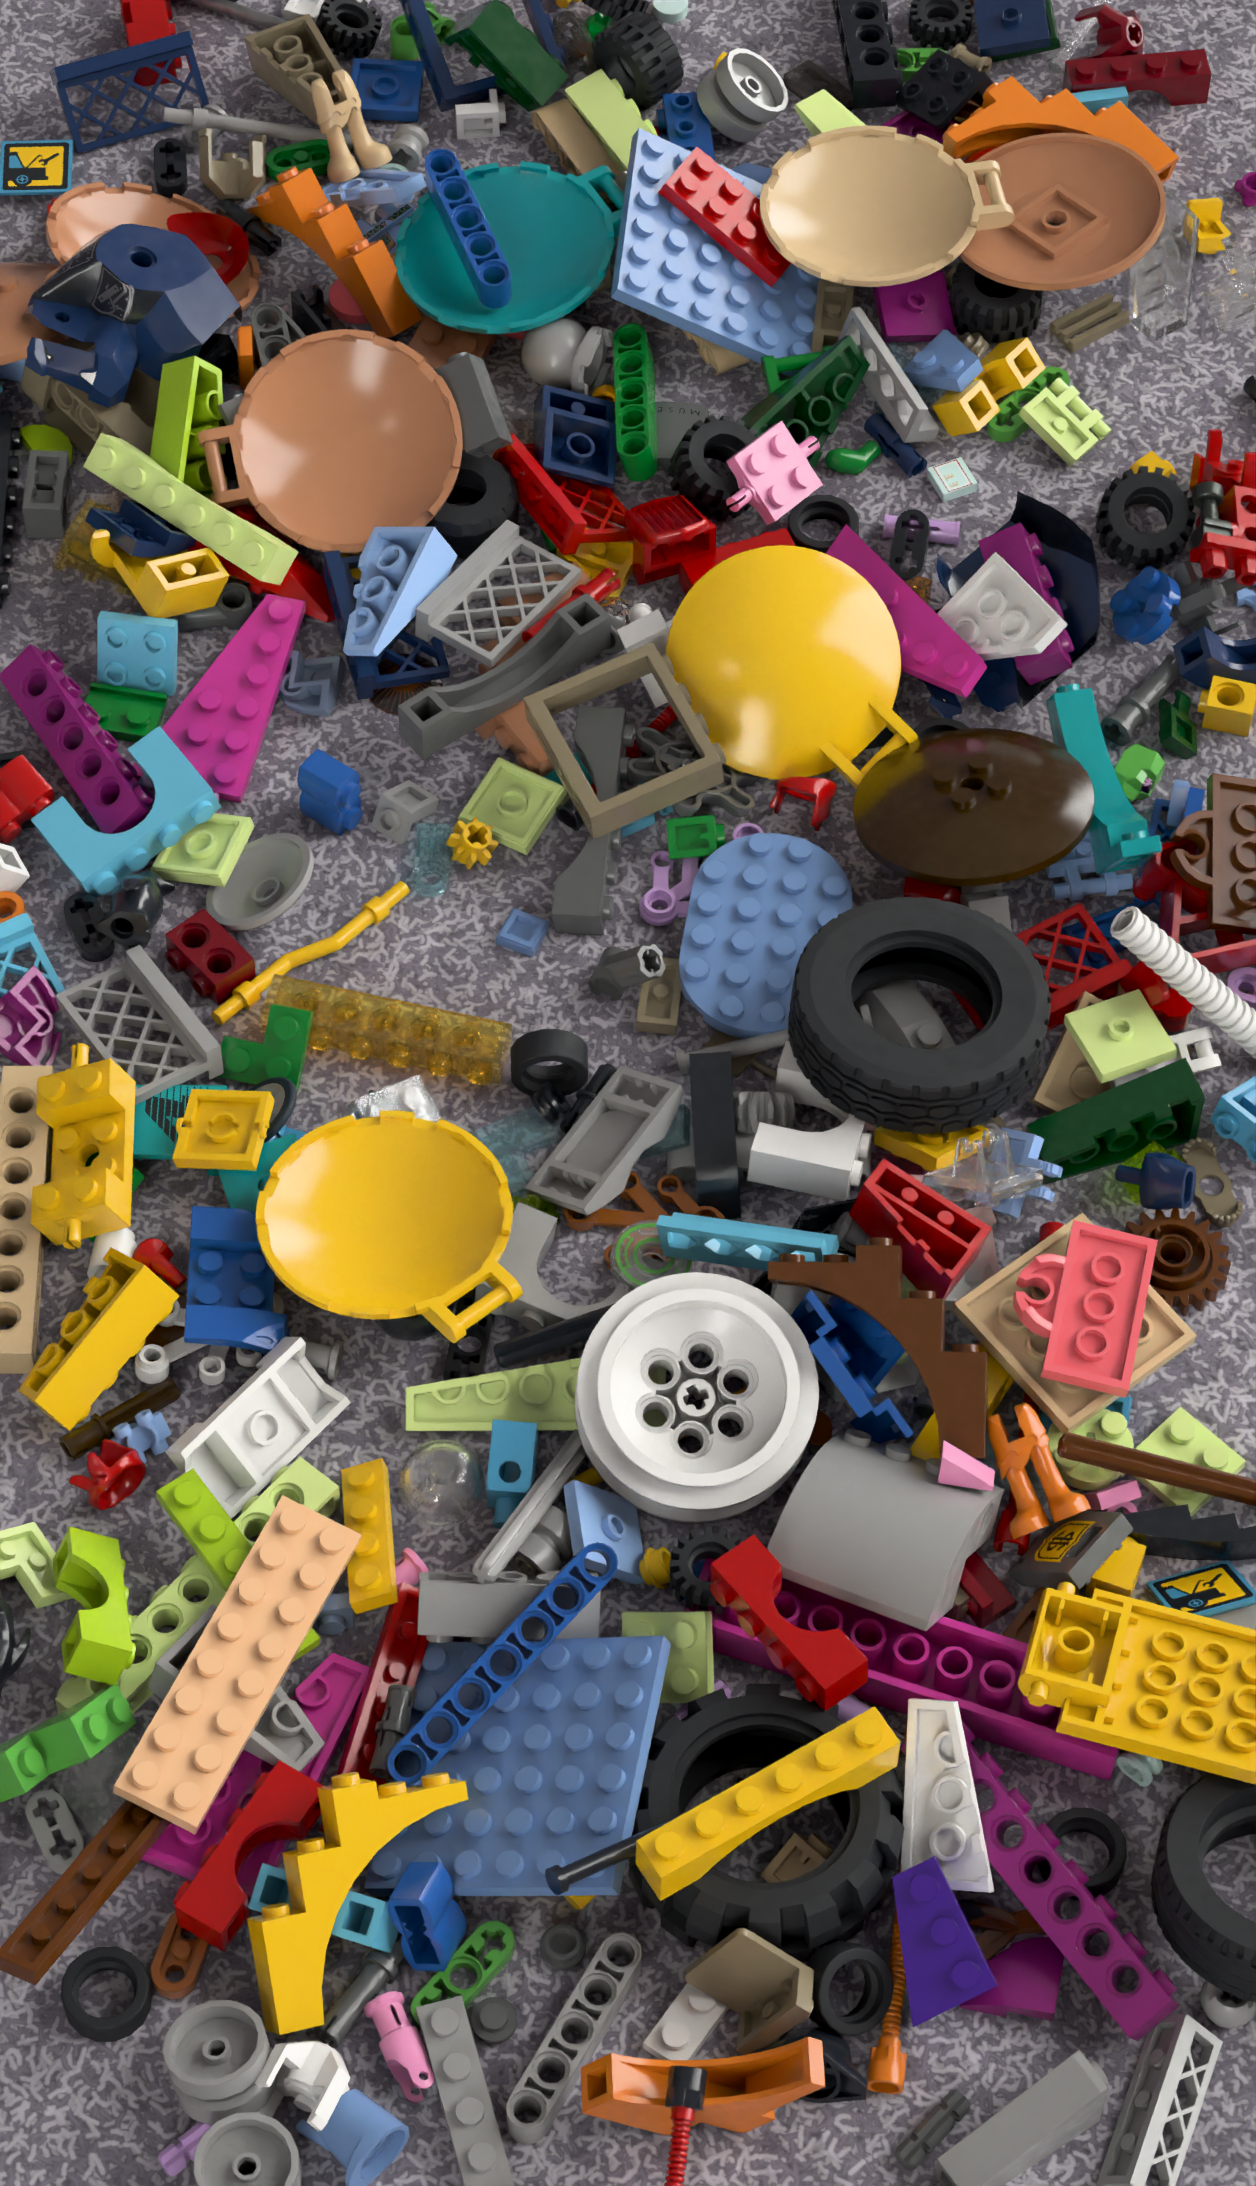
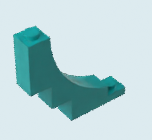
M1079 684L1057 687L1056 693L1046 700L1053 742L1080 762L1090 777L1094 789V816L1088 831L1096 873L1102 874L1136 868L1162 852L1160 836L1149 837L1146 819L1135 811L1122 790L1104 741L1092 688L1080 689Z

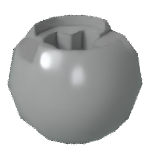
M1208 1981L1204 1982L1200 1991L1201 2006L1205 2016L1216 2026L1229 2029L1237 2028L1247 2024L1256 2015L1255 2002L1239 1997L1237 2004L1231 1999L1223 2002L1221 2000L1223 1992L1227 1997H1233L1234 1995L1215 1987Z

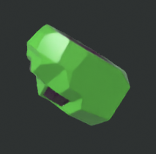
M1136 743L1124 751L1114 769L1130 804L1150 797L1161 779L1165 765L1158 752Z

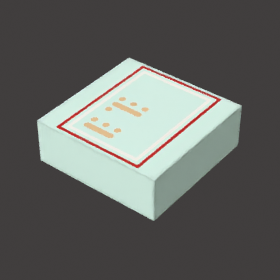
M962 457L927 468V478L942 502L977 491L978 483Z

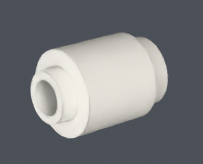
M125 1228L105 1232L96 1236L87 1271L89 1279L91 1276L98 1279L101 1277L108 1266L103 1258L110 1247L132 1258L137 1244L134 1241L135 1234L130 1229Z

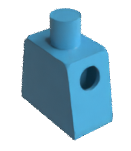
M493 1419L486 1495L488 1508L495 1509L493 1526L497 1529L502 1528L535 1484L539 1452L537 1423Z

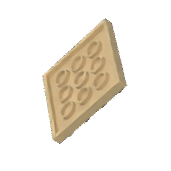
M1083 1212L954 1303L952 1312L1063 1434L1065 1432L1072 1433L1120 1396L1040 1377L1048 1339L1032 1333L1019 1320L1013 1307V1296L1015 1291H1022L1034 1300L1046 1298L1045 1293L1038 1287L1021 1288L1017 1286L1018 1276L1025 1267L1034 1261L1035 1256L1044 1254L1065 1256L1073 1220L1093 1224ZM1150 1284L1129 1390L1192 1345L1197 1337L1193 1330Z

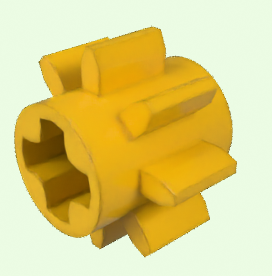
M474 817L467 825L461 820L457 821L453 827L454 833L450 834L446 841V845L452 847L453 856L451 860H457L462 864H466L467 869H470L476 861L486 866L492 858L490 853L494 852L499 844L498 841L492 839L491 830L493 826H487L479 822L477 817Z

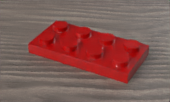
M696 146L658 192L772 288L790 266L791 262L776 250L764 231L760 215V199Z

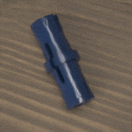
M875 413L866 420L863 428L865 432L881 446L882 454L887 459L891 457L909 478L912 475L916 476L926 469V459L909 443L902 441L899 434L882 413Z

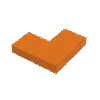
M240 326L237 331L240 388L243 390L246 389L256 373L255 349L251 326Z

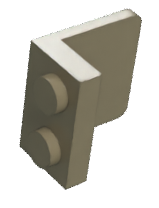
M738 1928L686 1969L685 1980L687 1983L739 2014L736 2051L743 2055L776 2043L783 2034L795 2025L805 2022L813 2009L814 1970L745 1928Z

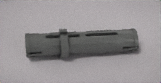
M399 1931L392 1952L388 1953L378 1949L376 1952H369L364 1958L365 1966L325 2015L324 2025L314 2027L316 2036L323 2043L326 2044L331 2037L332 2040L329 2042V2046L337 2048L341 2044L342 2039L364 2013L365 2005L375 1999L386 1983L391 1984L398 1977V1968L406 1959L401 1947L402 1934Z

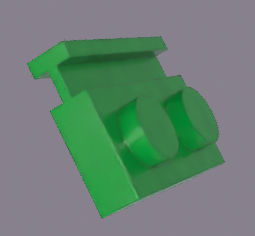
M91 682L90 692L86 696L85 703L89 704L101 718L98 724L102 729L110 733L114 739L138 742L161 725L168 698L167 694Z

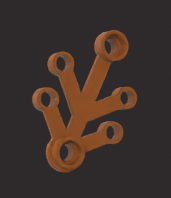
M631 1171L628 1181L635 1183V1186L629 1189L625 1188L619 1196L623 1199H631L642 1212L600 1208L589 1214L587 1218L578 1220L573 1217L579 1212L563 1207L565 1223L574 1231H587L593 1226L630 1229L640 1224L657 1223L659 1215H672H668L641 1185L640 1177L634 1171ZM668 1174L658 1180L657 1193L659 1199L665 1203H674L681 1213L725 1219L724 1215L714 1207H699L682 1188V1182L677 1176ZM668 1185L677 1188L674 1192L670 1193L663 1190ZM657 1227L640 1228L630 1236L633 1238V1241L627 1250L629 1263L630 1257L633 1256L634 1247L639 1241L646 1238H659ZM629 1238L623 1240L620 1247V1254L624 1256L621 1260L623 1267L627 1266L624 1253L625 1247L630 1240ZM653 1241L642 1244L638 1248L637 1252L648 1246ZM617 1243L611 1244L604 1252L605 1264L610 1270L621 1271L617 1262L610 1259V1256L615 1254ZM661 1247L651 1249L646 1255L653 1259L662 1258L666 1261L665 1264H669L671 1258L664 1256Z

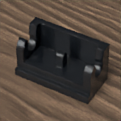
M313 285V296L308 301H305L304 294L300 289L291 292L292 318L306 336L330 330L354 329L352 326L346 328L324 302L323 291L318 285Z

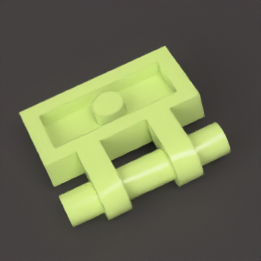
M1059 377L1049 386V389L1046 387L1027 403L1018 415L1071 467L1091 450L1099 439L1102 440L1107 436L1111 429L1102 421L1104 416L1097 409L1092 411L1078 397L1080 392L1073 385L1068 387Z

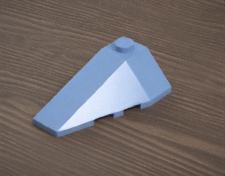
M374 527L359 558L358 568L362 572L360 583L354 586L353 596L357 599L355 610L349 615L343 652L347 656H378L414 618L416 608L447 579L458 555L435 527Z

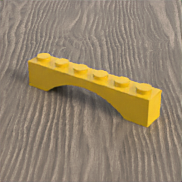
M874 1706L636 1840V1865L658 1899L662 1901L699 1880L737 1846L781 1817L823 1797L842 1791L858 1789L897 1767L901 1742Z

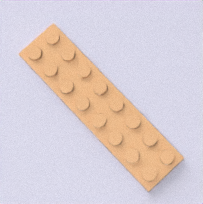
M282 1495L116 1781L113 1789L114 1794L196 1834L359 1545L361 1534Z

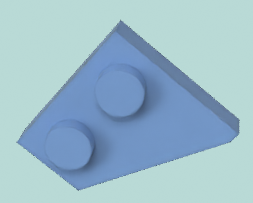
M943 329L922 351L913 357V360L903 371L914 385L962 392L983 371L979 358L948 330Z

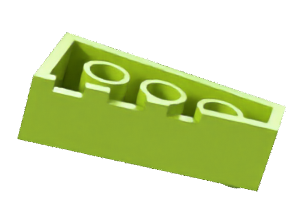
M194 355L163 364L150 457L178 480L210 500V495L213 494L204 447L199 446L197 434L203 430L219 427V420L223 419L217 407L223 403L222 370ZM225 444L219 445L221 455L226 454Z

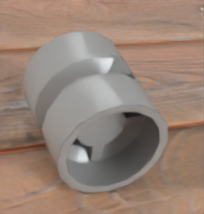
M553 1505L549 1507L507 1564L512 1571L527 1575V1580L536 1579V1576L543 1574L544 1570H559V1566L562 1564L561 1561H567L571 1558L573 1551L567 1514Z

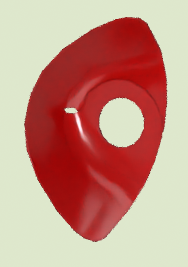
M206 212L178 213L167 218L166 224L169 231L186 235L205 256L216 255L221 258L222 266L215 271L225 285H228L246 266L249 255L247 235L233 220L222 215Z

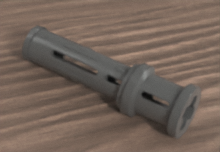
M1175 653L1168 654L1165 660L1134 694L1122 697L1118 703V709L1112 715H1107L1102 719L1100 726L1106 739L1118 746H1125L1131 741L1133 732L1137 727L1143 726L1149 721L1151 709L1181 677L1177 660L1172 664V661L1176 658Z

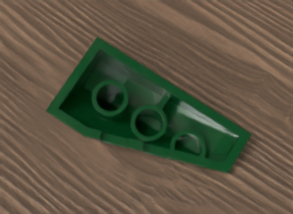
M846 335L754 406L740 420L745 422L743 425L749 430L753 427L758 432L756 437L781 421L798 445L808 436H814L817 440L811 445L819 442L820 448L807 457L809 464L813 468L817 465L823 454L821 449L828 436L833 434L838 426L836 421L845 404L852 400L870 364L851 336Z

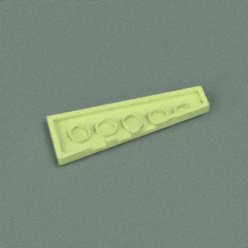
M581 1358L406 1387V1431H492L493 1419L537 1423V1431L578 1430L575 1416V1392ZM657 1367L648 1373L652 1382L658 1385L666 1384V1369ZM649 1410L643 1415L644 1421L651 1427H661L666 1423V1416L659 1410Z

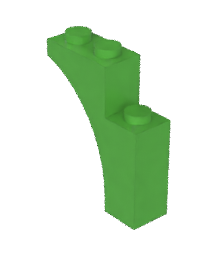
M117 1683L116 1685H109L100 1689L49 1720L0 1743V1803L25 1794L52 1773L91 1759L137 1723L131 1713L130 1705L123 1697Z

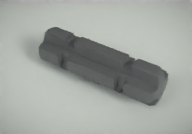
M956 2089L950 2090L941 2100L942 2104L940 2107L935 2106L911 2132V2139L906 2138L896 2148L895 2158L906 2169L910 2171L915 2170L925 2159V2152L930 2154L954 2128L955 2120L960 2122L969 2112L971 2103L960 2091Z

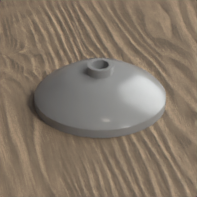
M291 833L267 835L245 845L225 887L209 886L206 895L207 912L224 929L234 931L259 928L276 920L300 899L310 882L314 868V856L311 848L304 839Z

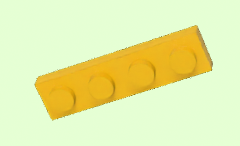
M382 1458L341 1470L345 1527L362 1535L359 1545L347 1564L349 1603L355 1614L398 1602L388 1467Z

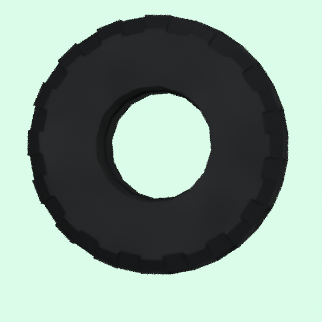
M462 450L461 465L454 487L445 504L424 527H435L458 555L457 558L466 560L506 520L518 525L520 502L515 478L510 474L509 469L492 457L486 455L479 458ZM458 502L472 503V505L468 506H455L452 504Z

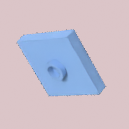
M575 1479L565 1484L563 1487L573 1556L589 1544L596 1542L607 1544L614 1550L618 1559L617 1571L613 1578L630 1584L644 1582L639 1569V1561L644 1559L637 1507L621 1496ZM589 1552L584 1559L585 1568L602 1574L606 1571V1560L600 1553Z

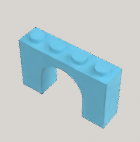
M160 726L128 748L138 769L155 788V800L152 809L137 826L115 834L95 831L84 823L63 796L31 819L42 839L83 890L94 897L111 892L117 883L123 880V877L145 867L151 858L165 848L175 845L184 834L198 824L208 821L214 812L221 808L212 788Z

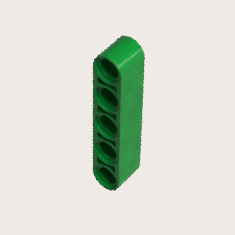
M629 323L618 328L613 337L616 447L626 477L635 482H642L654 476L658 468L654 357L644 327L640 324Z

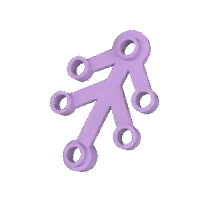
M743 823L734 829L732 841L744 836L764 832L756 824ZM657 851L651 856L650 869L654 873L653 888L642 897L639 905L640 915L647 923L655 926H664L672 923L677 917H687L689 901L684 900L691 895L693 881L699 870V858L683 859L682 880L669 890L668 875L674 870V860H670L669 852ZM664 860L669 864L661 867L656 865V862ZM663 906L666 909L656 910L654 907Z

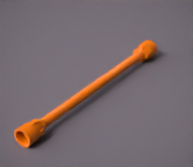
M907 1721L905 1730V1742L907 1741ZM895 1907L891 1957L889 1959L894 1988L891 2005L883 2018L884 2024H882V2035L878 2039V2047L870 2048L866 2081L868 2089L872 2092L896 2095L904 2090L907 2054L902 2053L901 2040L899 2039L906 1975L897 1909Z

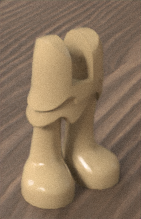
M343 69L332 73L333 83L340 100L333 103L329 89L321 78L311 83L317 124H319L320 133H326L329 146L330 160L327 166V174L331 183H342L357 177L360 174L359 167L363 169L378 168L392 160L389 148L385 144L373 141L369 135L360 108L361 99L359 98V93L351 76ZM346 123L351 136L355 158L348 149L341 129Z

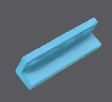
M673 1212L672 1216L659 1215L656 1223L664 1256L768 1271V1261H779L780 1254L805 1255V1262H822V1255L837 1254L839 1248L837 1235Z

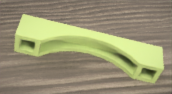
M101 433L83 465L84 468L205 546L210 547L214 552L259 581L281 585L298 554L297 550L272 534L238 517L196 492L167 472L150 456L121 438Z

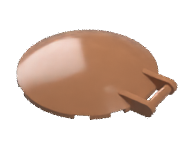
M96 182L75 187L62 194L50 208L45 231L49 247L62 266L84 244L98 234L118 225L137 224L168 230L166 222L170 215L186 212L215 213L175 193L172 199L151 193L152 186L123 182L121 188L106 187L103 182ZM216 255L205 256L214 270L222 266L223 262L220 257ZM248 255L244 269L226 285L241 305L242 311L253 302L259 289L261 272L255 255ZM58 267V268L54 269L53 271H51L50 273H48V275L45 277V279H44L42 285H43L60 267Z
M356 329L330 330L312 334L282 348L280 353L272 358L264 367L261 366L244 390L237 414H235L234 424L203 430L197 434L199 446L204 447L213 494L210 495L211 501L224 509L252 504L259 515L286 538L321 552L339 550L340 555L361 554L374 527H424L445 504L454 487L461 465L463 450L461 419L457 405L441 375L436 373L424 360L423 356L397 340L395 342L385 337L377 336L374 332ZM228 443L231 444L239 488L232 490L227 488L219 445Z

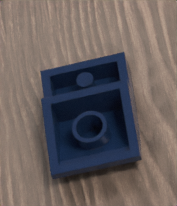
M544 384L534 401L533 417L536 459L544 471L613 488L615 485L617 450L616 423H613L614 402Z

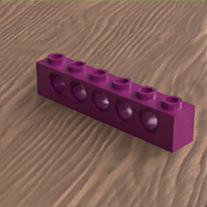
M30 644L0 673V680L102 833L115 834L134 828L149 814L155 797L144 785L138 783L134 777L137 774L134 766L127 759L119 755L116 750L119 747L117 741L98 724L101 719L98 713L89 704L83 702L80 697L82 690L79 685L62 671L64 667L62 660L53 651L48 649L44 652Z

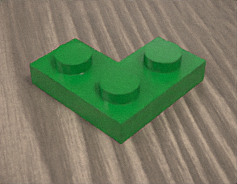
M273 1003L270 1006L263 1043L232 1036H223L221 1054L224 1073L217 1077L255 1085L269 1078L284 1077L294 1083L298 1093L314 1011Z

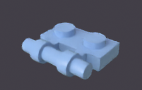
M1087 831L1084 838L1070 853L1046 868L1048 878L1062 876L1065 878V883L1051 885L1054 900L1069 898L1070 902L1083 900L1085 895L1104 893L1105 897L1118 895L1120 890L1132 889L1133 886L1131 873L1116 875L1115 871L1102 873L1100 878L1081 880L1080 874L1096 872L1089 831Z

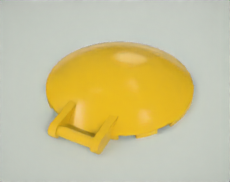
M778 545L751 549L736 554L710 569L695 583L681 602L669 630L665 653L673 665L675 672L673 678L676 683H683L692 700L690 707L694 714L700 712L704 717L709 729L707 736L711 743L717 742L721 746L726 758L724 765L740 773H748L768 778V780H780L795 776L811 777L836 769L857 790L865 774L880 759L895 749L918 739L917 734L892 710L898 693L901 675L900 645L892 617L874 588L859 573L842 561L828 554L798 546ZM887 727L894 736L858 770L851 762Z
M386 1110L379 1111L380 1116L355 1120L354 1115H349L333 1120L312 1130L293 1143L271 1167L270 1177L263 1191L259 1192L256 1205V1226L259 1244L266 1262L280 1281L302 1299L321 1309L353 1318L371 1320L397 1319L422 1314L449 1341L456 1343L466 1336V1330L505 1302L513 1303L523 1295L518 1281L498 1263L508 1243L513 1223V1202L508 1187V1179L493 1153L472 1134L443 1119H439L436 1123L430 1120L415 1118L414 1112ZM484 1281L493 1288L491 1292L456 1316L447 1308Z

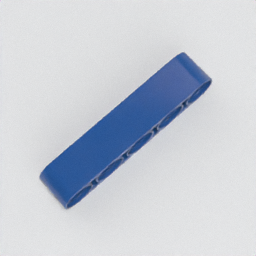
M435 149L429 152L425 158L427 190L480 302L488 308H502L509 303L512 296L510 268L456 155L448 149Z

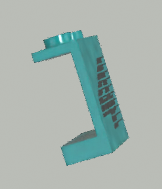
M136 1085L137 1088H140V1087L144 1086V1085ZM174 1085L135 1105L133 1167L134 1159H172L178 1139L176 1122L178 1118H184L191 1089L227 1090V1085ZM207 1169L208 1176H219L217 1169Z

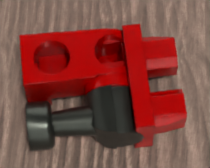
M1206 481L1195 485L1192 489L1193 503L1197 508L1201 509L1200 525L1190 537L1193 546L1189 552L1190 562L1200 564L1202 575L1205 578H1222L1228 571L1227 569L1235 571V581L1237 584L1252 586L1256 582V489L1234 485L1223 497V487L1217 482ZM1241 499L1251 500L1246 507L1241 505Z

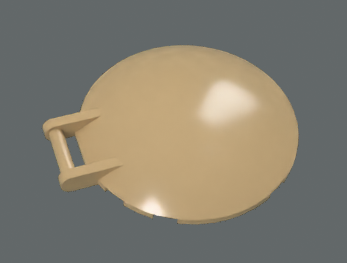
M864 125L845 127L827 131L807 139L806 146L794 153L791 151L786 152L774 164L772 174L767 182L763 184L760 195V215L764 231L772 245L785 259L801 270L818 278L834 283L860 287L892 286L928 276L956 259L969 245L976 231L1007 227L1013 223L1014 213L1012 207L1006 203L1000 183L1002 173L998 162L988 160L964 163L960 158L954 159L944 152V145L919 133L915 138L898 134L897 128L887 126ZM986 185L992 205H983L978 186Z

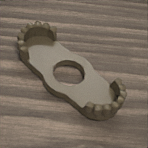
M1199 1137L1195 1140L1190 1139L1189 1143H1185V1147L1182 1149V1161L1195 1167L1196 1186L1194 1197L1200 1201L1207 1218L1212 1224L1219 1227H1229L1240 1218L1243 1212V1202L1236 1201L1231 1191V1179L1222 1171L1217 1161V1146H1213V1142H1208L1206 1138L1202 1140ZM1208 1177L1216 1178L1222 1183L1223 1190L1217 1195H1207L1201 1191L1199 1187L1200 1181Z

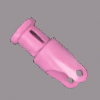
M387 1992L368 2002L364 2007V2013L367 2018L373 2019L381 2038L379 2048L393 2077L399 2083L404 2096L410 2102L419 2103L424 2100L421 2089L432 2086L435 2079L434 2073L428 2062L429 2056L420 2032L416 2026H411L403 2008L405 1998L402 1992ZM419 2074H425L427 2080H422ZM418 2088L420 2091L419 2095H413L411 2089Z

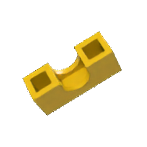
M1028 337L999 343L980 360L983 371L962 392L948 390L932 405L933 410L949 435L958 436L978 432L1000 411L995 401L1012 391L1024 389L1045 369L1043 362Z

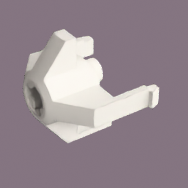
M302 2041L276 2044L255 2082L258 2087H270L278 2073L276 2089L267 2104L258 2113L272 2118L283 2096H292L295 2098L293 2103L299 2109L311 2112L307 2123L317 2131H322L328 2123L341 2095L349 2091L348 2082L350 2075L341 2055L335 2049L319 2041Z

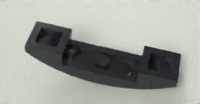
M731 1051L689 1054L698 1206L714 1207L724 1215L725 1219L741 1218Z

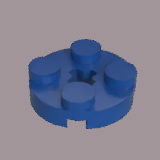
M1145 567L1124 589L1118 590L1111 598L1110 608L1114 611L1112 622L1116 634L1131 644L1138 642L1141 645H1146L1158 639L1169 628L1174 619L1169 616L1173 604L1179 607L1181 593L1178 583L1154 567Z

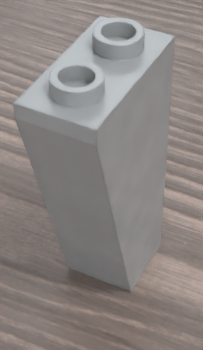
M1080 2050L937 2158L934 2175L942 2186L1005 2185L1100 2121L1109 2089L1107 2086L1108 2079L1097 2062L1094 2060L1089 2062Z

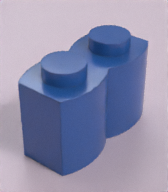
M317 748L299 767L297 783L299 789L302 790L299 801L300 811L302 814L341 836L347 829L353 830L359 824L363 815L361 799L359 797L361 792L359 774Z
M410 1862L388 1901L390 1918L394 1926L402 1934L401 1947L403 1954L415 1971L445 1972L466 1933L465 1916L459 1905L452 1899L454 1888L451 1877L440 1862Z

